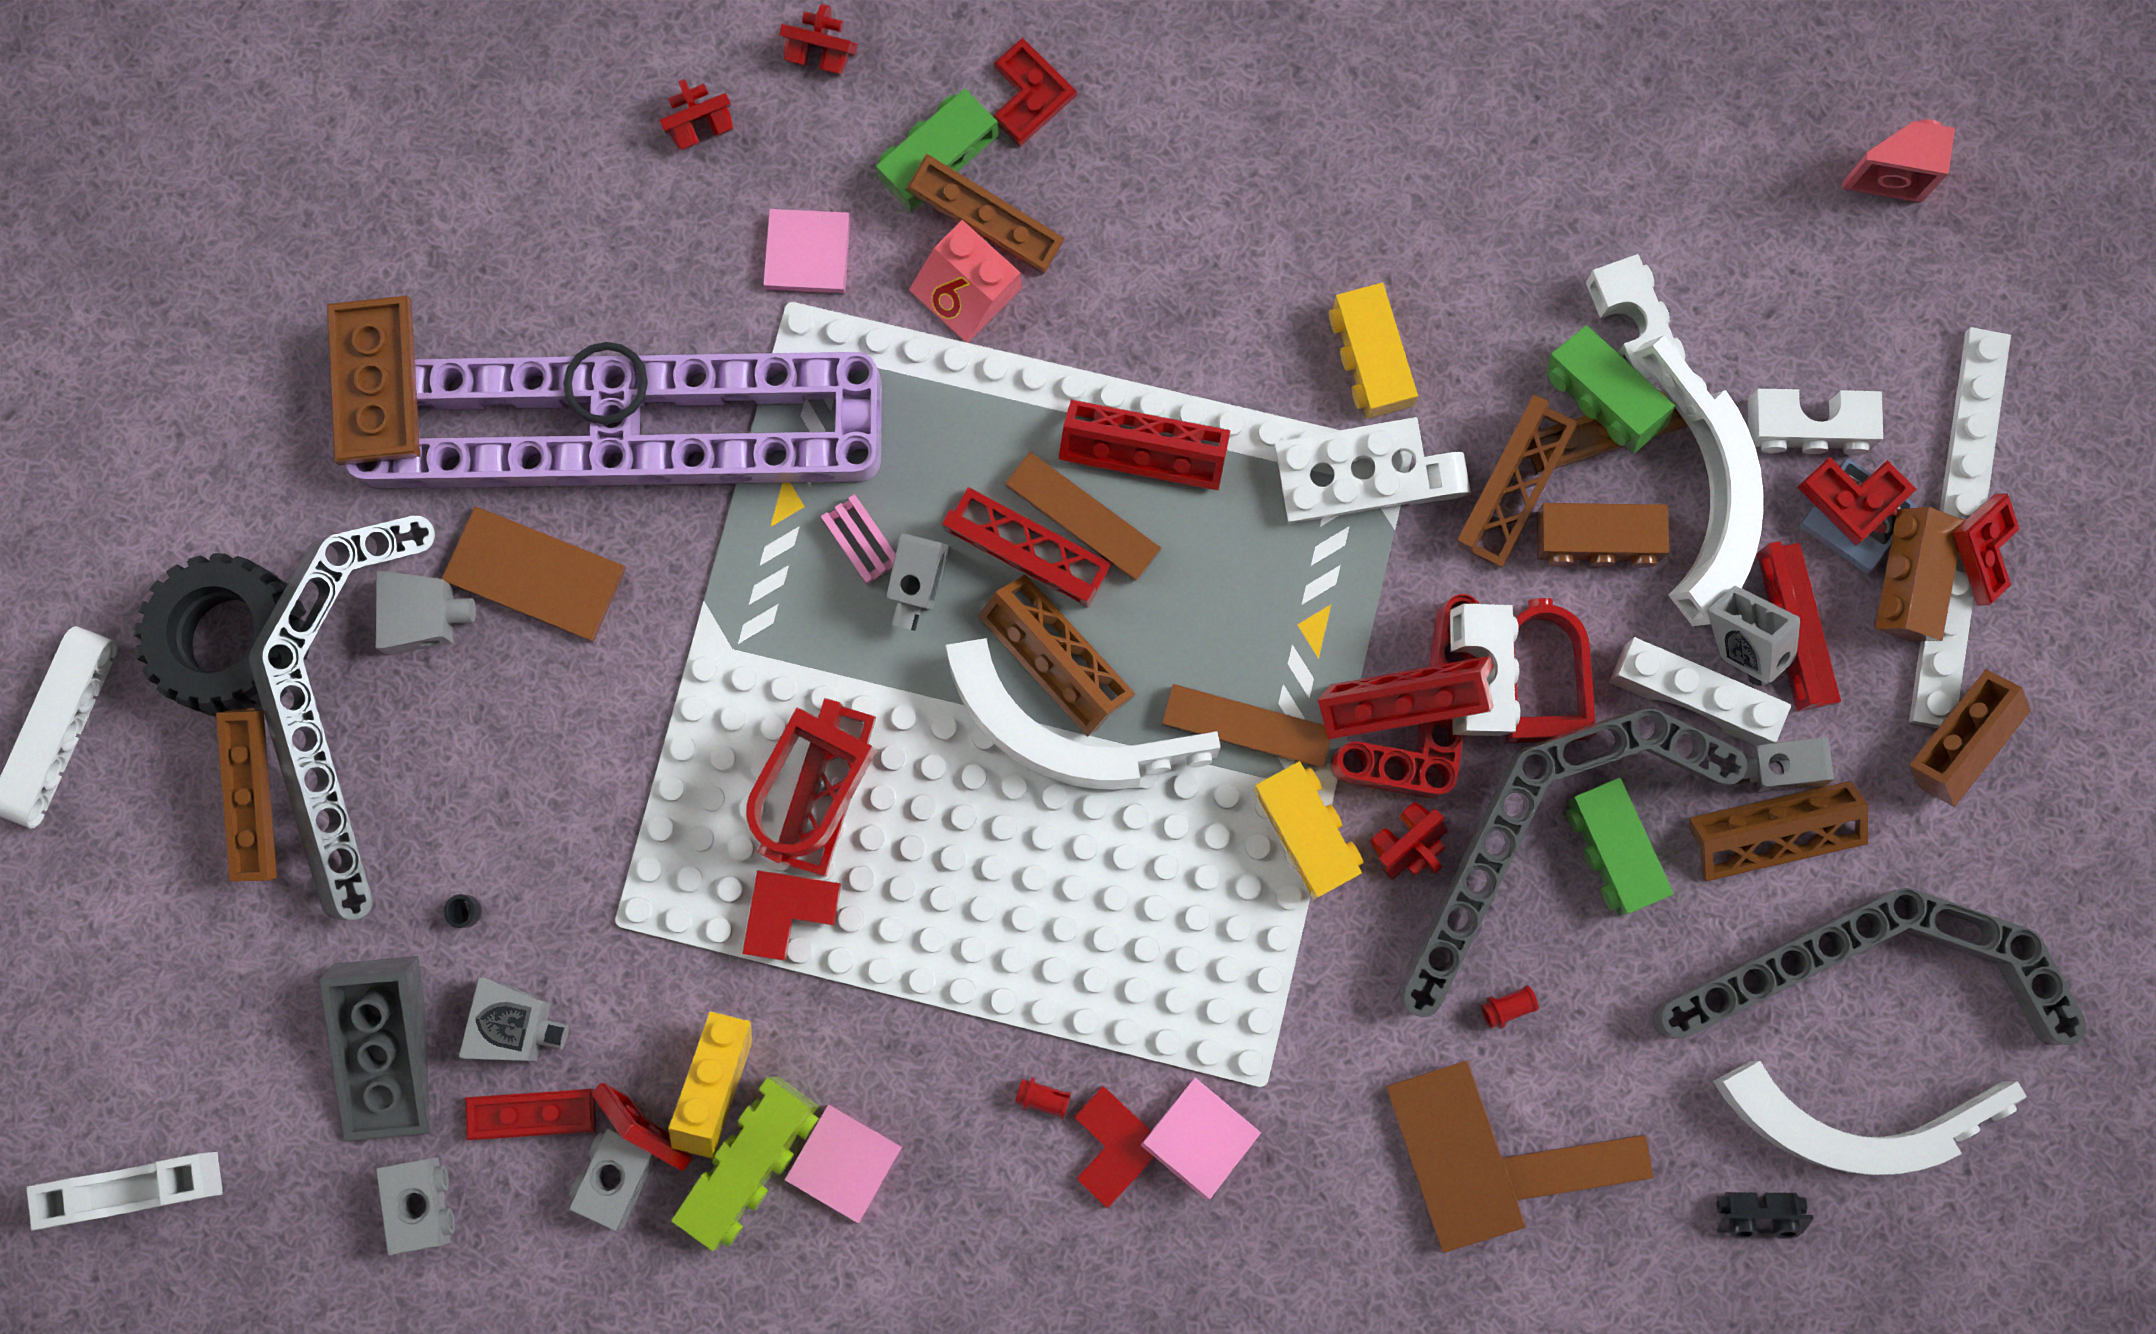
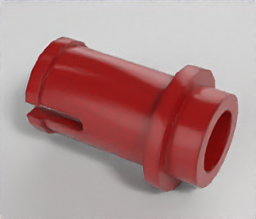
M1528 985L1497 999L1490 996L1487 998L1486 1003L1481 1004V1012L1487 1025L1490 1028L1497 1026L1499 1029L1505 1028L1508 1021L1539 1010L1536 996Z
M1031 1077L1030 1081L1022 1078L1015 1103L1022 1105L1021 1110L1026 1111V1108L1029 1107L1063 1119L1071 1092H1064L1036 1083L1034 1077Z

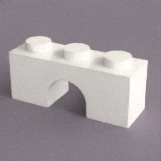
M1639 254L1594 269L1585 283L1600 319L1620 313L1628 315L1638 325L1639 338L1624 343L1617 352L1651 384L1656 382L1633 354L1643 343L1665 335L1669 341L1673 342L1680 349L1682 359L1685 360L1683 345L1678 338L1673 337L1668 326L1670 317L1667 307L1662 301L1658 302L1653 290V274L1648 265L1642 264Z
M1757 389L1748 398V430L1754 446L1761 447V451L1764 453H1781L1786 451L1787 447H1800L1805 454L1825 453L1828 451V448H1843V453L1847 455L1866 454L1869 452V449H1872L1883 440L1882 391L1840 390L1829 401L1828 421L1818 422L1808 418L1803 413L1800 407L1799 389Z
M1462 604L1450 610L1451 652H1467L1476 658L1491 656L1493 669L1487 677V682L1494 707L1491 712L1452 718L1453 735L1502 736L1516 732V725L1520 720V705L1515 700V683L1519 677V663L1514 658V642L1518 635V622L1516 617H1513V605Z

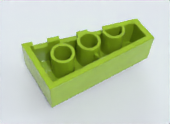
M767 1077L759 1088L765 1094L762 1100L757 1098L751 1106L749 1105L738 1120L737 1127L740 1128V1131L736 1136L732 1134L721 1145L712 1160L715 1166L711 1172L706 1170L701 1175L671 1220L711 1251L719 1249L722 1244L728 1248L732 1245L744 1227L738 1221L745 1211L749 1208L754 1212L769 1192L764 1187V1184L771 1174L775 1172L777 1175H780L794 1156L789 1151L790 1147L798 1136L805 1140L819 1121V1118L814 1115L819 1105L780 1077Z

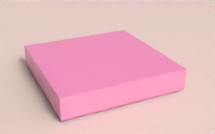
M770 209L763 284L765 290L845 294L850 214L847 212Z
M1194 1078L1141 1146L1208 1201L1261 1132L1197 1078Z
M828 1104L785 1181L853 1221L860 1223L900 1153L902 1146Z

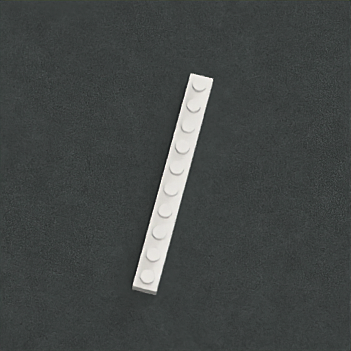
M1970 327L1965 333L1940 511L1963 520H1967L1988 500L2011 339L2010 334ZM1960 553L1958 554L1943 640L1920 642L1909 723L1939 728L1959 703L1974 599Z

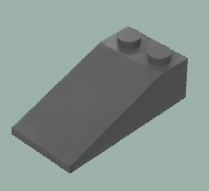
M418 956L334 963L319 981L344 1141L429 1134L430 1109L425 1006Z

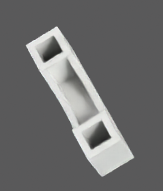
M1636 637L1624 645L1609 681L1611 684L1646 699L1664 701L1694 711L1716 723L1723 732L1755 746L1777 742L1791 704Z
M218 1152L183 1156L123 1170L69 1178L27 1187L31 1231L223 1195Z

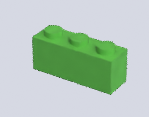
M966 88L956 96L954 94L949 95L940 103L936 114L927 121H919L909 131L908 138L898 147L891 146L880 156L876 165L879 180L912 213L923 201L908 193L905 189L926 153L958 172L999 136L997 120Z
M1587 325L1551 353L1546 374L1553 386L1561 392L1566 391L1577 401L1580 410L1587 417L1595 418L1607 429L1610 438L1616 444L1625 446L1634 454L1669 424L1675 404Z
M1621 777L1579 794L1567 801L1570 808L1565 811L1567 820L1575 833L1581 832L1587 845L1583 849L1585 860L1593 872L1598 870L1605 885L1601 887V894L1611 911L1616 909L1620 917L1674 895Z

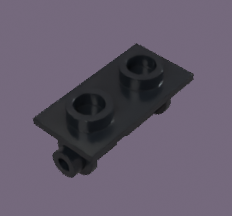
M1726 1192L1724 1196H1718L1716 1200L1717 1212L1725 1214L1717 1227V1233H1731L1732 1237L1738 1239L1751 1238L1758 1233H1774V1236L1779 1239L1796 1238L1805 1232L1814 1218L1813 1215H1806L1807 1200L1805 1197H1798L1796 1192H1765L1763 1195L1765 1208H1759L1757 1192Z

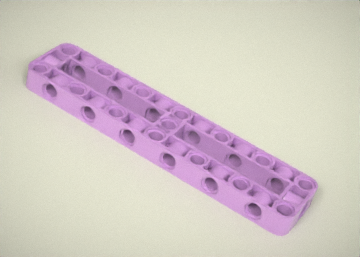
M861 352L638 355L646 368L648 379L645 398L640 406H645V402H674L676 406L725 405V401H755L756 404H805V400L836 399L835 432L640 435L639 406L633 414L625 418L616 428H607V424L590 422V436L419 438L420 457L378 461L376 468L369 472L365 470L367 463L347 464L346 468L354 477L373 488L861 482L874 477L881 465L882 381L873 359ZM588 356L582 360L575 370L572 381L573 394L577 402L591 403L590 413L601 416L617 414L628 407L637 395L639 386L638 371L632 361L626 356ZM574 357L415 359L417 406H433L437 410L485 409V405L513 404L516 408H564L565 404L569 403L565 397L563 381L566 368ZM863 370L869 373L867 380L862 384L856 385L849 382L850 377L856 371ZM776 372H786L788 374L787 379L781 385H769V379ZM698 373L706 374L703 384L698 387L688 386L689 380L693 375ZM619 374L625 375L624 382L619 387L608 388L612 377ZM463 377L462 384L455 391L448 390L452 380ZM534 377H544L540 387L528 390L529 382ZM857 449H864L869 452L867 459L861 464L856 465L848 462L851 453ZM782 450L787 453L785 460L781 464L772 466L767 463L768 457L774 451ZM698 451L704 452V460L701 464L695 467L687 466V459L691 454ZM541 454V461L534 469H526V462L529 457ZM612 454H623L622 461L618 466L606 468L607 459ZM459 455L460 460L457 467L446 471L445 466L449 458Z

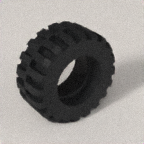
M213 553L210 556V560L201 555L189 558L187 561L188 567L186 568L176 564L166 571L169 578L165 582L156 580L149 590L154 593L149 602L142 600L138 610L139 613L143 614L142 623H135L134 636L141 639L142 645H137L135 652L137 660L148 664L143 667L142 672L149 682L157 684V691L166 698L210 716L216 717V713L242 708L263 710L250 668L249 655L288 584L279 579L277 575L249 559L240 556L232 558L225 553ZM298 599L288 617L290 627L297 632L305 622L301 617L306 614L303 603ZM231 600L243 601L249 606L254 621L253 638L247 652L238 662L225 670L214 673L205 672L198 666L193 653V636L199 621L210 609L220 603ZM271 647L268 652V661L270 665L278 669L282 662V656L276 648ZM309 648L303 657L304 660H307ZM286 688L281 691L280 698L288 692Z

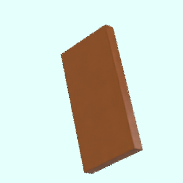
M405 295L327 304L334 462L338 465L420 457L412 300Z
M475 506L442 579L452 586L594 642L626 567Z
M1469 1060L1386 1086L1442 1252L1446 1253L1526 1228V1222Z

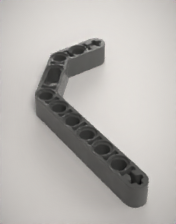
M409 516L335 534L313 542L305 552L249 655L250 668L264 710L318 898L324 913L330 918L337 920H359L366 916L372 906V894L304 666L303 657L351 570L413 555L430 548L435 538L434 528L426 518L421 516ZM412 532L413 540L396 543L395 535ZM367 536L372 537L377 544L375 555H371L365 547ZM328 545L332 546L338 554L336 565H332L326 559L325 550ZM311 581L318 588V598L301 629L297 632L290 627L288 617L306 583ZM271 647L276 648L282 656V662L278 669L270 665L268 661V652ZM284 688L290 690L294 697L293 705L289 710L283 707L280 702V694ZM297 728L304 733L306 738L305 746L302 750L295 748L292 743V736ZM309 769L315 772L318 781L313 791H310L304 783L305 774ZM321 810L327 812L329 816V825L323 832L316 824L317 814ZM334 850L341 857L340 867L335 872L328 865L329 855ZM347 879L346 882H338L339 885L334 883L335 880ZM347 894H350L351 901L347 902L345 908H343L342 901L347 899Z
M1652 708L1635 709L1516 751L1510 759L1400 985L1399 996L1404 1007L1413 1015L1419 1017L1431 1016L1441 1007L1550 782L1646 750L1709 782L1729 785L1739 782L1746 774L1748 765L1743 752L1660 710ZM1644 716L1650 717L1655 724L1654 733L1648 739H1643L1637 731L1638 722ZM1605 729L1612 732L1615 744L1611 751L1572 765L1565 761L1563 749L1568 742ZM1686 734L1693 742V749L1689 756L1682 758L1676 751V742L1679 737ZM1534 754L1540 759L1542 768L1538 776L1528 778L1523 772L1522 765L1526 757ZM1707 755L1725 758V763L1730 766L1729 771L1721 772L1719 765L1703 760ZM1511 793H1518L1523 799V808L1516 816H1509L1504 810V801ZM1493 831L1501 832L1505 839L1504 848L1497 854H1490L1485 848L1486 837ZM1481 869L1486 875V884L1482 890L1470 892L1466 885L1467 876L1470 872ZM1456 908H1464L1468 915L1466 925L1460 930L1450 929L1447 922L1448 915ZM1436 947H1446L1449 951V960L1446 965L1441 968L1431 967L1429 964L1430 952ZM1424 969L1433 977L1440 979L1437 984L1429 979L1425 991L1430 995V998L1427 1002L1420 1000L1416 1006V1000L1411 996V992L1414 989L1418 991L1423 989L1427 979L1420 972Z
M1911 888L1885 892L1662 1002L1656 1007L1652 1020L1654 1028L1665 1038L1678 1039L1690 1037L1900 932H1904L1997 964L2034 1034L2043 1043L2049 1045L2075 1044L2084 1037L2087 1024L2044 942L2036 932ZM1896 898L1902 899L1907 905L1908 911L1904 919L1898 917L1894 911ZM1938 912H1942L1974 923L1981 930L1982 940L1976 945L1940 932L1935 925V916ZM1860 916L1865 917L1871 926L1870 933L1866 938L1861 936L1856 928V921ZM1823 934L1829 936L1834 945L1830 956L1824 955L1819 949V939ZM2013 938L2018 939L2023 947V953L2019 959L2012 954L2010 949ZM1786 952L1790 953L1796 961V969L1792 975L1785 973L1781 966V958ZM1747 971L1755 973L1759 980V987L1753 994L1748 992L1743 984V977ZM2035 976L2042 981L2044 986L2040 997L2033 993L2031 987ZM1710 989L1717 991L1722 999L1721 1007L1717 1012L1709 1010L1705 1003V996ZM2054 1004L2053 1007H2046L2048 1011L2043 1010V1006ZM1692 1009L1696 1014L1681 1019L1679 1026L1671 1027L1668 1021L1673 1017V1012H1683ZM2059 1018H2061L2064 1025L2060 1026V1033H2057L2055 1026L2060 1023Z

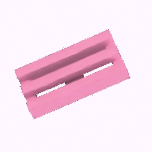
M854 494L848 498L847 502L838 504L834 507L835 510L830 513L826 512L821 518L865 583L869 585L893 568L896 553ZM853 509L856 510L888 557V561L885 563L881 562L848 512ZM839 518H842L876 568L869 573L835 524V521Z

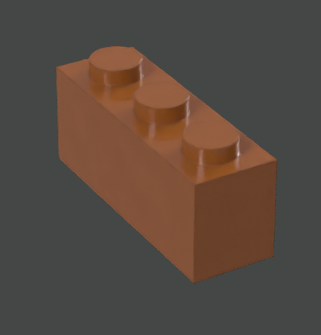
M1543 503L1536 512L1537 560H1549L1550 566H1571L1574 564V560H1590V566L1610 567L1615 565V561H1631L1632 567L1648 568L1656 566L1657 561H1661L1669 554L1668 504Z
M1931 507L1897 510L1876 620V630L1908 641L1943 640L1959 554L1952 532L1965 520Z
M1985 669L1909 764L1918 787L1955 807L2031 712L2023 687Z

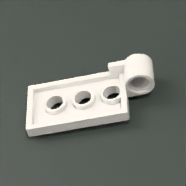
M1417 417L1275 442L1288 524L1403 504L1411 506L1457 499L1471 494L1464 453L1451 452L1424 457ZM1406 451L1412 454L1415 459V467L1406 473L1395 470L1391 459L1396 453ZM1365 458L1373 463L1375 472L1370 478L1360 480L1354 477L1351 472V465L1357 459ZM1325 465L1333 471L1334 480L1331 484L1319 487L1311 481L1310 473L1316 466Z

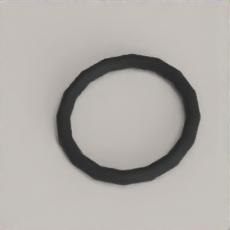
M611 342L592 344L577 353L567 366L563 381L565 397L573 411L588 422L604 425L620 422L633 414L644 400L648 385L646 368L638 355L622 344ZM605 350L620 352L632 361L638 371L639 386L637 395L628 407L617 414L607 416L591 414L583 409L574 397L572 389L574 372L582 360L593 353Z

